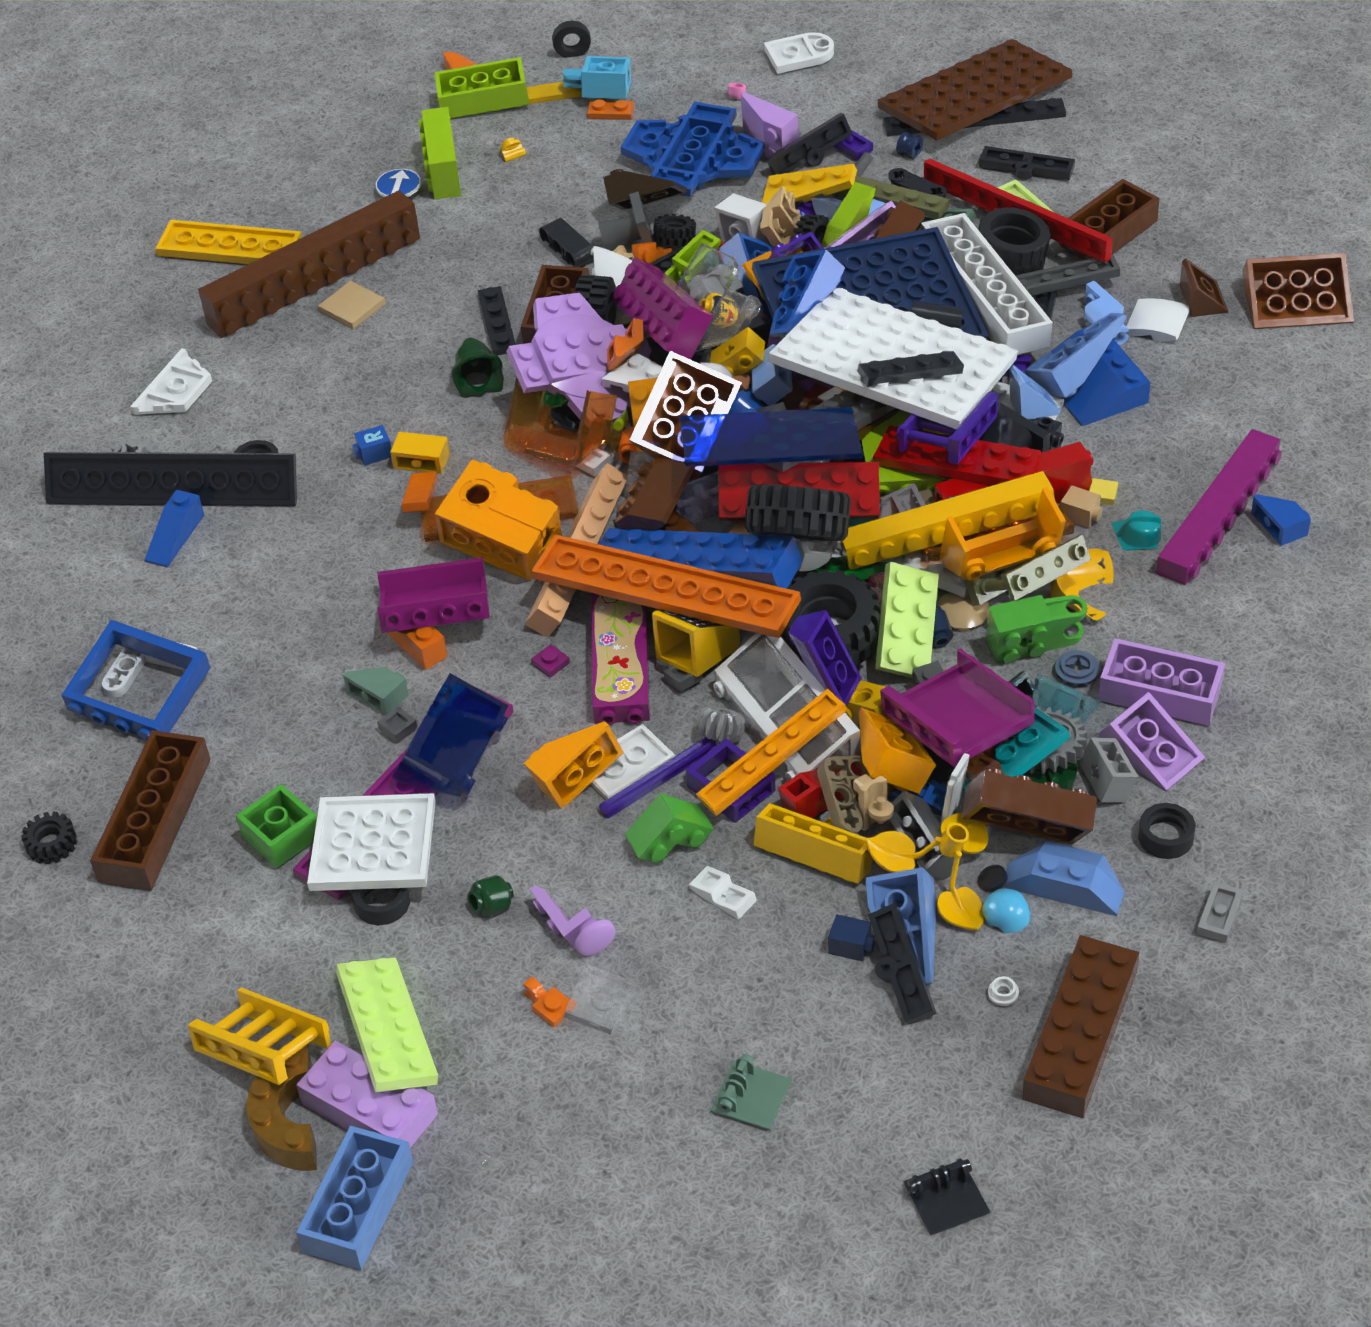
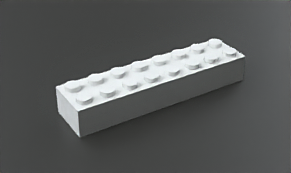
M965 213L921 223L920 230L938 227L992 342L1005 344L1011 349L1017 350V355L1050 347L1053 322Z

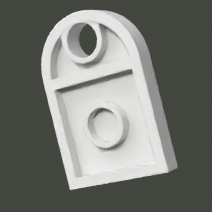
M805 33L764 42V51L777 74L820 65L829 61L834 55V42L825 34Z

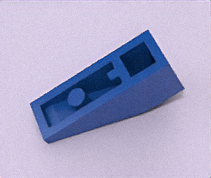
M176 490L163 508L144 559L145 562L168 568L204 517L199 495Z

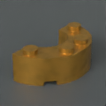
M305 1046L285 1061L288 1079L280 1085L258 1076L255 1077L248 1092L246 1107L255 1140L266 1156H269L278 1162L279 1165L286 1168L312 1171L317 1170V1151L311 1124H298L285 1117V1112L291 1102L299 1097L296 1085L312 1068L307 1046Z

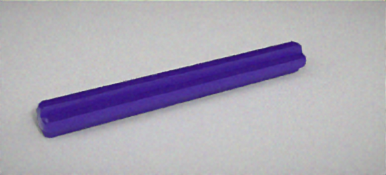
M704 737L600 803V813L605 818L612 817L687 769L693 762L700 760L712 747L716 746V741Z

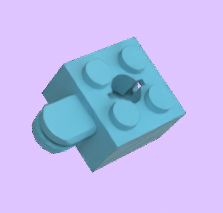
M587 56L583 69H565L563 71V86L566 88H582V97L589 100L608 98L611 101L626 99L631 85V58Z

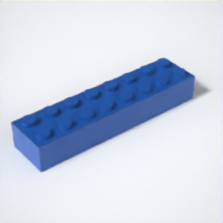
M609 528L599 545L786 589L803 561L793 536Z

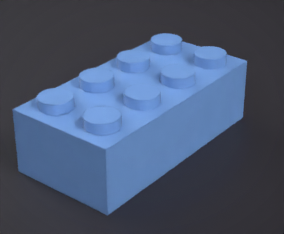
M350 1125L296 1232L302 1253L358 1270L363 1269L414 1163L409 1142Z

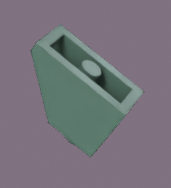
M386 667L349 671L343 675L348 693L385 715L395 709L409 696L407 681L404 676Z

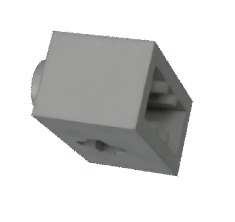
M1090 738L1079 764L1099 800L1107 803L1127 802L1138 779L1136 771L1116 738Z

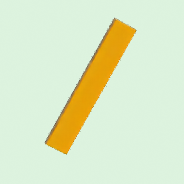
M827 688L696 793L698 799L717 816L847 711L846 705Z

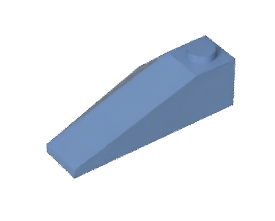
M1109 313L1084 329L1085 335L1074 339L1070 338L1063 342L1065 345L1063 349L1055 354H1052L1051 351L1044 354L1025 369V372L1036 383L1047 390L1051 396L1071 397L1077 392V388L1085 382L1127 317L1123 313Z

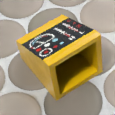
M665 610L652 613L656 659L696 677L740 647L738 628Z

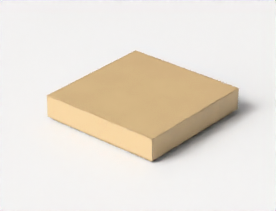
M349 281L319 304L318 309L319 312L354 329L385 305L386 302L384 297Z

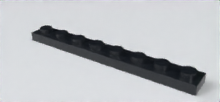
M1062 98L1026 101L1012 105L965 128L1066 117V109ZM894 116L884 117L887 137L898 136L903 132L910 134L922 133Z

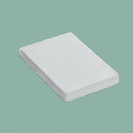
M641 724L617 739L624 753L590 785L607 800L676 755L644 724Z

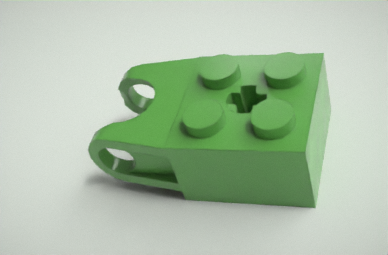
M1042 595L989 606L985 640L995 663H1013L1018 658L1025 656L1038 657L1047 651L1078 643L1084 633L1079 621L1086 616L1087 603L1081 597L1075 595L1043 599ZM1077 604L1082 610L1071 613L1066 609V606ZM1067 627H1074L1078 633L1069 636L1064 633V630Z

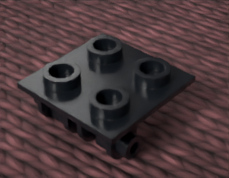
M959 1158L954 1163L946 1166L940 1165L938 1169L932 1168L927 1173L919 1176L913 1175L911 1179L903 1181L930 1236L990 1213L986 1202L969 1173L972 1171V1166L968 1159L962 1160Z

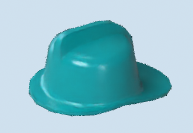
M1137 510L1131 513L1126 520L1111 523L1122 550H1150L1158 548L1161 540L1160 516L1150 511Z

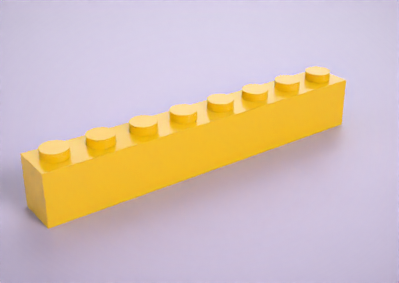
M1041 471L849 527L848 536L844 541H840L841 551L849 569L852 570L941 544L943 542L947 517H953L963 537L1036 516L1042 488L1048 487L1054 498L1053 487L1045 473Z

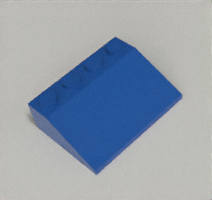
M1086 328L1076 331L1065 341L1085 335L1084 329ZM1112 339L1085 382L1077 388V392L1068 398H1058L1064 399L1065 407L1081 426H1085L1149 403L1150 381L1119 344ZM1062 342L1051 350L1052 354L1065 347L1064 343Z

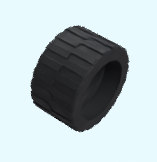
M1008 207L992 210L981 218L978 227L979 232L1015 276L1043 270L1051 233L1049 226L1046 225L1042 218L1027 210Z

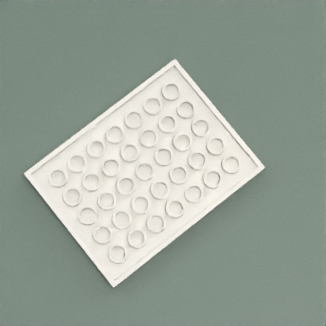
M835 288L769 353L768 362L958 429L1015 362L1018 351L1011 349L1005 344L988 341L982 336L965 333L959 328H951L940 324L938 321L916 316L912 312H904L893 308L889 304L878 303L866 296L852 294L843 288ZM942 351H954L964 364L963 374L913 379L893 384L880 383L877 386L871 387L866 386L857 371L858 364L890 360L896 357H912L919 354L941 353Z

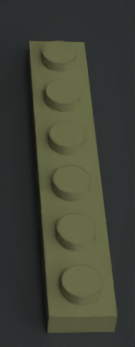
M855 177L854 183L858 182L876 188L873 199L883 203H888L892 200L895 207L901 200L925 212V217L940 219L950 207L949 199L873 179ZM851 188L836 192L835 194L846 196Z

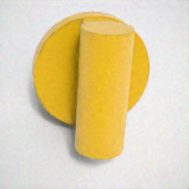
M513 137L504 140L499 148L505 162L526 155L520 140H515Z

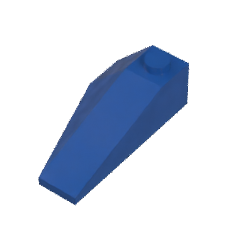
M738 232L719 248L722 263L730 262L743 286L744 294L768 317L772 318L765 300L760 295V291L754 282L748 279L746 271L742 267L745 262L772 250V246Z

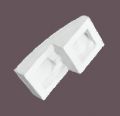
M706 866L689 884L690 889L697 895L738 920L757 901L754 892L733 884L729 874Z

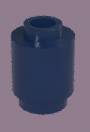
M936 605L932 646L943 647L949 643L954 634L946 612Z

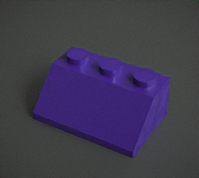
M827 610L798 616L788 632L791 642L800 653L803 664L825 690L828 688L847 706L862 677Z

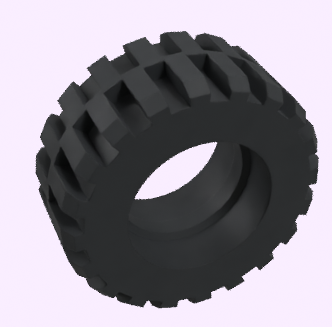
M765 484L751 485L747 493L745 528L748 533L760 535L793 536L795 539L844 541L848 536L851 499L847 493L827 489Z
M821 570V573L815 574L813 571L806 573L804 578L799 576L794 579L792 585L789 584L787 589L799 591L801 601L780 637L801 661L802 657L796 646L791 642L788 632L798 616L827 610L829 616L846 620L834 626L855 666L859 664V661L864 662L870 657V653H873L878 646L881 615L878 596L871 589L870 585L864 580L860 582L859 578L853 574L845 575L844 571L836 570V572Z

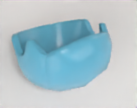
M1014 889L995 890L985 899L982 907L983 916L988 925L1000 928L1003 933L1021 931L1029 924L1031 917L1030 909L1024 896Z

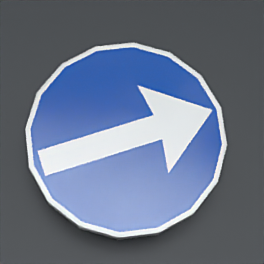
M408 169L388 171L376 181V190L383 197L398 190L409 197L416 193L421 186L419 175Z

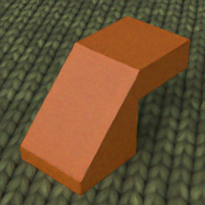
M633 318L625 332V337L614 336L607 348L608 370L613 371L637 353L644 340L643 320Z

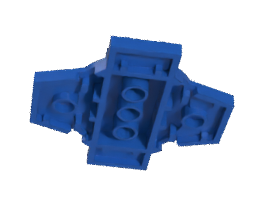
M694 102L688 113L679 116V121L673 124H666L665 119L636 120L621 145V154L647 165L652 172V177L672 180L687 187L688 192L680 195L691 197L695 190H700L703 183L715 178L750 177L765 150L764 142L744 133L736 135L732 125L737 116L736 108Z

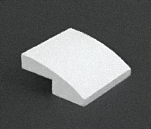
M1138 299L1126 326L1130 331L1126 333L1133 337L1151 335L1153 341L1157 342L1175 341L1180 335L1190 308L1188 305L1171 300Z

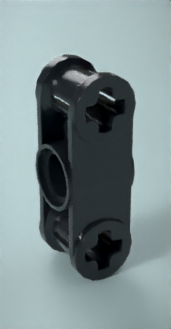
M895 168L888 173V179L893 185L943 198L947 196V190L944 186L910 173L906 169Z

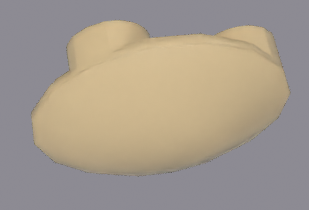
M948 592L937 602V605L946 612L951 628L957 629L959 632H969L972 628L983 624L988 618V601L981 605L973 606L969 594L963 598Z

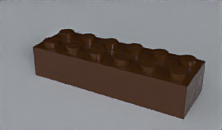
M151 731L90 860L97 882L146 890L153 889L211 760L204 737Z
M1083 935L1079 936L1024 1077L1022 1100L1084 1118L1137 974L1138 951Z

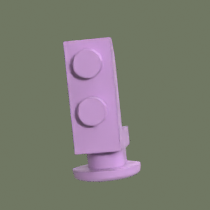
M535 885L530 888L536 897L532 901L542 915L546 913L549 915L550 919L546 922L557 936L561 933L581 955H595L607 948L613 941L616 930L611 921H597L586 908L568 920L558 904L549 896L545 889Z

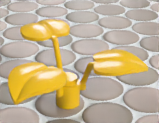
M962 812L953 814L944 819L940 826L942 837H936L932 843L917 853H914V842L906 834L898 831L882 832L867 839V847L872 858L880 867L891 873L914 869V859H920L936 846H939L940 852L944 856L954 857L949 884L950 891L942 892L939 895L937 910L941 917L951 925L973 931L980 929L984 916L982 911L983 905L979 896L968 887H961L956 890L955 882L959 860L962 856L961 851L967 854H976L982 852L987 846L988 832L986 824L961 819Z

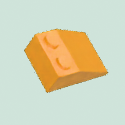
M861 708L859 711L862 763L867 769L868 775L872 779L882 775L887 779V783L893 784L898 790L905 792L910 790L920 794L936 766L919 740L890 718Z
M604 721L544 744L539 750L530 755L529 759L524 762V765L540 790L562 809L614 763L624 751L611 728Z

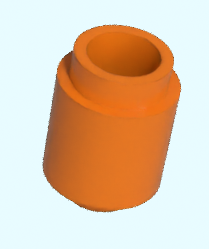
M628 427L623 430L618 447L619 458L626 464H635L641 459H638L637 447L629 442L634 427Z

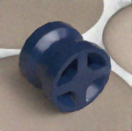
M903 132L897 141L896 152L901 155L908 154L910 158L915 159L922 151L923 138L919 136L912 137L910 133Z

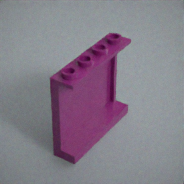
M483 557L377 572L380 588V606L377 609L381 633L490 618Z
M962 649L957 650L956 665L901 694L891 686L880 690L882 713L953 767L957 766L964 753L969 754L970 759L1035 723L1034 700Z

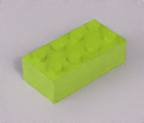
M521 57L434 72L440 108H449L450 118L529 105Z
M441 107L421 110L423 119L418 120L428 191L429 193L433 192L434 200L461 196L449 108Z

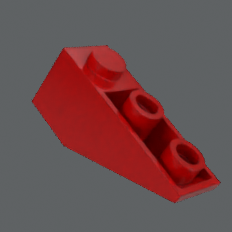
M851 765L852 772L857 776H861V771L854 765ZM817 770L799 773L778 787L781 803L785 809L810 818L816 817L827 809ZM834 792L838 801L844 798L841 793Z

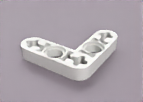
M183 644V645L189 646V647H191V648L197 649V648L194 647V646L187 645V644ZM124 647L103 678L102 687L106 696L110 698L123 696L146 662L180 670L186 669ZM126 664H134V667L129 670L121 669Z

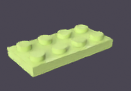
M893 562L885 565L875 669L913 678L912 670L914 668L931 663L939 574Z

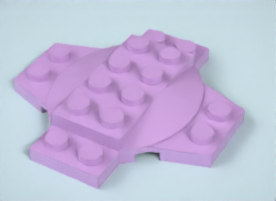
M580 293L535 299L533 303L534 326L537 331L531 343L512 345L506 351L523 392L530 393L547 390L554 395L556 392L565 395L569 400L567 405L587 428L613 424L626 410L630 394L623 391V388L619 386L603 387L602 378L611 372V370L607 369V348L615 335L625 337L627 329L624 328L623 324L613 325L603 320ZM643 332L644 340L637 353L649 359L652 350Z

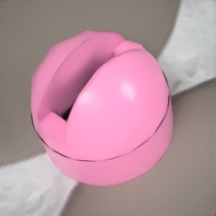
M742 83L728 84L729 97L733 100L736 96L737 100H741V94L743 92L746 93V85Z

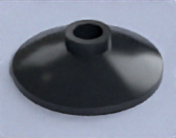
M557 406L550 412L552 421L570 435L590 434L596 432L599 426L587 428L569 406Z

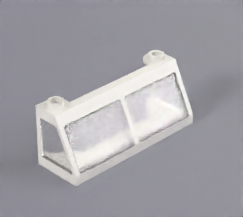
M756 633L714 670L715 683H713V687L719 698L724 697L727 701L733 698L764 738L825 691V688L781 637L775 638ZM846 713L842 714L784 761L788 772H786L787 781L799 773L817 770L818 766L828 757L861 756L860 730Z

